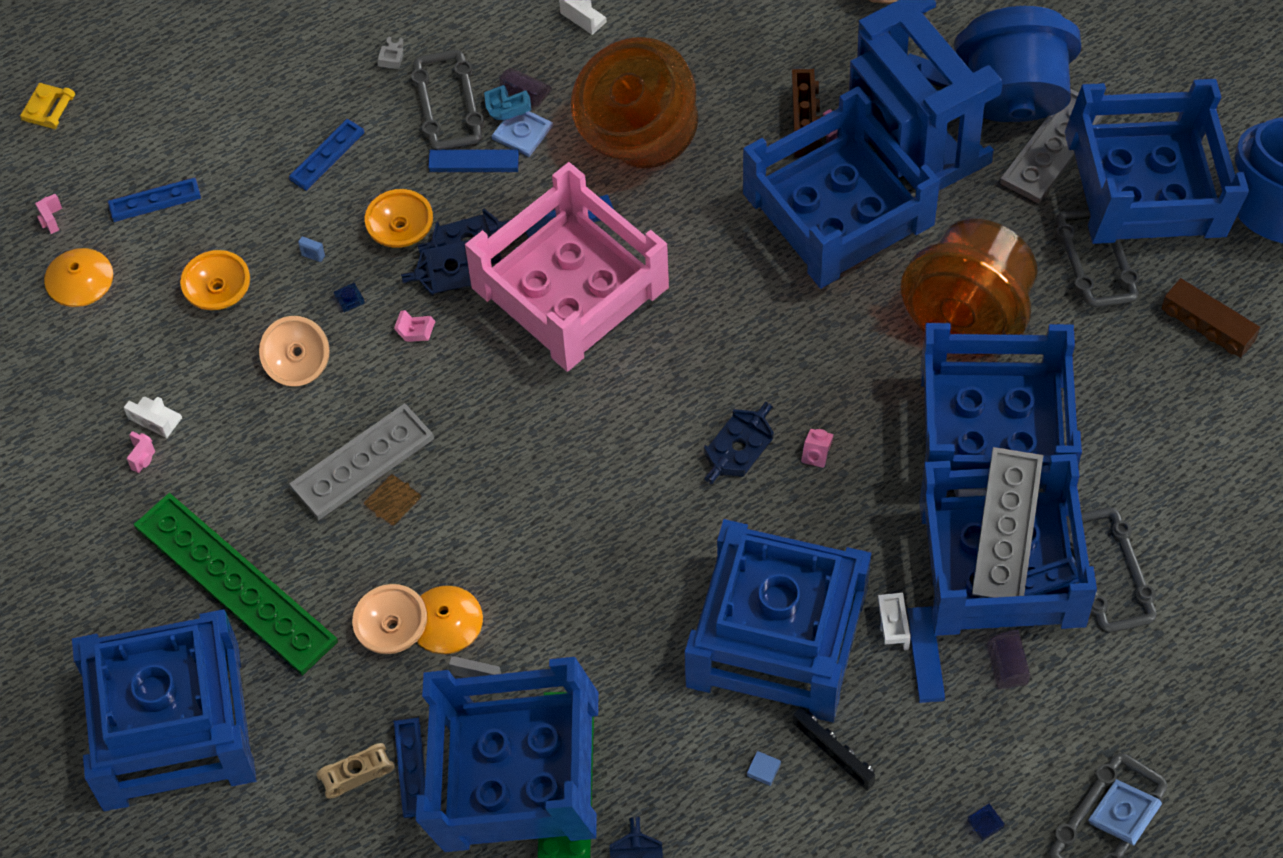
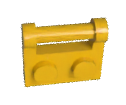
M39 83L20 115L21 120L56 129L60 116L68 102L73 100L75 92L70 88L61 89ZM60 98L51 116L47 117L56 99Z

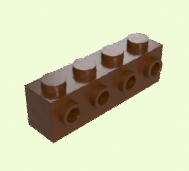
M792 69L793 132L820 118V116H816V112H820V98H816L815 95L819 94V81H815L814 69ZM821 138L794 152V157H803L820 148L822 145Z
M1182 278L1176 282L1164 297L1161 309L1167 315L1180 320L1188 328L1196 330L1209 341L1225 348L1230 354H1235L1242 358L1257 339L1260 326Z

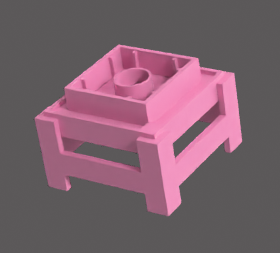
M570 162L552 175L553 187L492 236L488 238L487 234L482 230L465 244L472 289L487 302L492 299L550 350L551 358L566 372L584 359L585 351L648 299L651 301L655 300L669 288L667 243L652 230L648 231L646 236L588 189L586 187L585 175ZM555 208V218L492 267L491 259ZM588 210L645 257L646 265L589 219Z

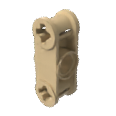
M383 743L372 745L362 752L321 768L316 773L318 780L322 781L326 789L325 796L329 799L336 798L344 792L391 773L395 765L389 761L385 753V745ZM354 768L361 769L359 773H350V771Z

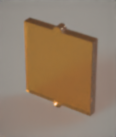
M391 474L364 502V505L374 511L377 517H382L394 526L422 496L409 487V483H404Z

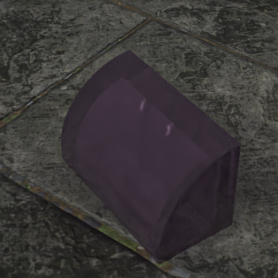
M508 68L499 77L500 86L505 85L508 94L515 95L527 90L531 104L536 107L540 106L552 90L550 85L513 68Z
M1019 630L1004 632L990 639L987 643V648L998 690L1028 685L1030 672Z

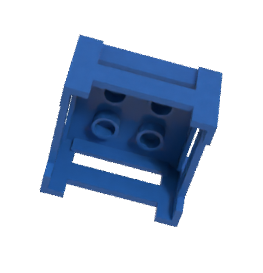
M898 0L859 20L857 58L850 61L849 91L858 86L872 101V115L919 169L925 164L929 166L940 179L939 190L992 163L994 149L990 145L985 148L980 145L984 105L986 102L1001 95L1003 80L990 65L974 73L967 67L923 14L936 7L934 0ZM909 36L950 84L949 86L937 92L922 74V63L918 59L912 62L907 56ZM960 116L958 141L956 142L947 131V123ZM869 136V143L896 177L903 176Z
M1194 80L1189 92L1104 95L1106 90L1105 83L1082 84L1064 133L1068 149L1074 150L1091 216L1088 228L1092 244L1115 243L1116 239L1204 235V238L1227 237L1249 193L1244 172H1237L1235 175L1216 110L1221 99L1217 80ZM1180 112L1176 121L1092 125L1097 115ZM1205 133L1222 188L1219 198L1216 195L1202 146V139Z
M859 86L840 96L838 109L777 142L767 146V142L761 138L743 148V195L755 209L760 207L807 264V273L820 289L838 280L840 273L912 233L918 235L935 225L940 179L927 164L919 169L872 115V101ZM838 129L836 139L766 176V168ZM869 136L916 190L915 198L868 145Z
M926 323L920 365L921 386H924L926 454L924 464L925 462L950 461V471L989 469L992 449L996 447L1043 455L1042 466L1049 465L1051 455L1076 454L1079 466L1082 448L1081 432L1077 431L1073 372L1074 325L1049 324L1047 335L950 334V323ZM947 353L1043 355L1041 363L946 362ZM1061 388L1064 390L1067 446L1064 444ZM1039 485V489L1044 488V485Z
M1076 454L1051 455L1049 465L1042 466L1039 485H1044L1043 492L1038 493L1028 571L1068 557L1072 558L1066 516H1069L1079 583L1070 584L1042 595L995 598L971 596L985 496L946 498L947 490L987 488L989 469L950 471V461L925 462L919 505L921 522L927 526L935 594L932 610L935 636L960 634L962 629L1060 624L1061 629L1087 627L1097 586L1094 567H1089L1077 489L1080 475Z
M723 519L717 540V561L697 630L691 629L685 649L686 688L711 693L712 686L807 708L817 719L834 723L847 663L868 590L871 552L849 547L846 548V551L750 530L748 529V524ZM850 610H851V614H850V618H849V622H848L846 634H845V637H844V633H845V629H846V625H847L849 613H850ZM842 641H843V645H842V649H841L839 661H838V664H837V660H838V656H839L841 644H842ZM712 661L811 684V691L712 668Z
M225 609L199 614L200 619L99 638L98 634L72 638L74 662L83 679L90 754L83 755L85 780L103 811L129 807V798L226 779L229 780L231 786L257 782L254 758L250 751L243 698L239 645ZM226 654H227V657H228V665H229V672H230L232 696H233V703H234V711H235V719H236V725H235V726H234L232 703H231V695H230V688H229V680H228V672H227V664H226V656H225ZM218 756L220 760L219 763L119 782L115 776Z
M576 657L549 659V667L551 669L457 679L454 678L449 670L424 672L422 697L429 704L425 795H417L416 822L444 852L469 850L471 844L567 836L570 841L596 839L597 813L591 807L592 717L598 716L599 692ZM561 686L567 692L564 694L476 703L469 697ZM445 725L450 730L446 815L441 811Z

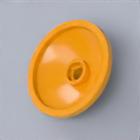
M395 189L380 194L369 204L365 213V226L371 238L381 245L392 248L407 247L419 242L428 234L433 224V212L430 203L421 194L407 189Z
M88 248L73 249L62 253L50 263L45 273L44 284L49 296L57 303L69 307L85 306L99 300L109 290L113 281V269L109 260L102 253Z
M224 250L208 251L196 256L186 265L181 275V289L185 298L192 305L200 309H224L237 303L247 292L250 284L249 269L244 260L232 252Z
M439 586L426 591L420 596L426 607L427 623L423 634L416 642L418 645L432 653L451 654L465 649L474 642L482 628L483 614L479 602L470 592L456 586ZM443 610L448 611V613L445 615L440 614V612Z

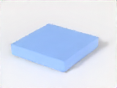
M528 111L523 115L503 120L492 134V140L513 150H519V153L530 157L553 127V122Z
M1116 779L1088 821L1094 827L1135 845L1162 803L1160 799Z

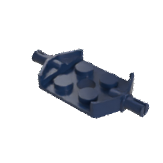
M484 208L482 209L483 214L442 226L437 221L432 240L417 245L419 253L421 254V251L425 249L462 242V239L465 237L473 238L482 230L489 238L510 220L498 221L496 217ZM448 261L447 263L451 264L455 263V261Z
M470 240L422 250L414 272L401 274L403 284L419 281L431 296H434L435 293L471 286L465 244ZM500 253L491 259V264L502 260ZM448 261H455L458 267L454 271H448L445 269V264Z
M764 402L756 412L733 410V416L708 447L704 446V454L712 465L711 471L704 478L706 482L713 484L719 475L745 476L774 439V432L765 419L770 410L773 409L770 403ZM741 442L746 447L743 450L737 451L733 449L732 445Z
M634 817L629 818L630 833L610 844V858H663L662 842L642 834L640 831V817H635L636 827H634Z

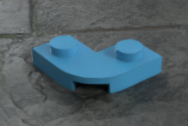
M505 85L484 92L486 108L494 119L506 120L532 110L527 90L508 97Z

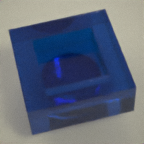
M355 283L334 291V296L344 313L365 304L364 298Z
M990 803L968 816L967 820L982 841L1005 826V823Z

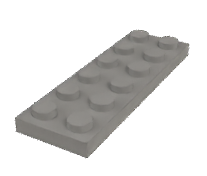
M1071 89L1069 105L1062 111L1045 119L1001 177L1000 184L1040 204L1075 157L1074 150L1068 149L1064 132L1078 97V92ZM1105 115L1095 116L1092 125H1098Z
M404 403L289 483L290 488L319 521L434 440V434Z
M993 447L971 596L981 598L1024 596L1043 455Z

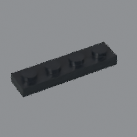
M800 707L793 714V724L864 789L868 791L874 785L875 772L868 763H862L858 760L854 751L849 746H843L839 743L837 737L830 729H824L819 725L817 718L811 712L806 713Z

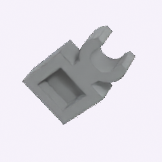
M391 37L387 38V46L381 47L377 59L378 67L400 68L403 58V38H400L397 43H392Z

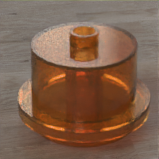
M646 37L617 41L595 54L579 73L571 96V113L574 124L584 140L597 152L607 157L619 159L637 168H654L665 165L680 156L695 136L698 126V109L695 103V79L681 54L665 42Z
M984 219L962 220L953 224L945 232L938 244L922 249L912 258L901 280L902 299L908 313L924 333L926 323H950V334L1023 335L1031 318L1029 293L1037 278L1036 259L1025 241L1007 227ZM973 354V355H992V354Z

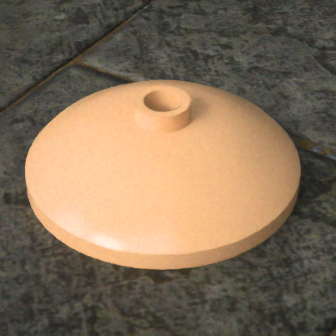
M287 316L272 323L264 332L259 347L261 364L266 373L276 382L287 386H302L317 379L326 368L330 353L328 339L321 327L314 321L301 316ZM297 347L301 348L302 353L299 356L295 355V349Z
M399 584L382 585L369 591L358 602L353 613V630L359 642L370 651L380 654L398 653L411 647L421 637L427 623V611L422 598L411 588ZM391 624H397L395 628H389Z

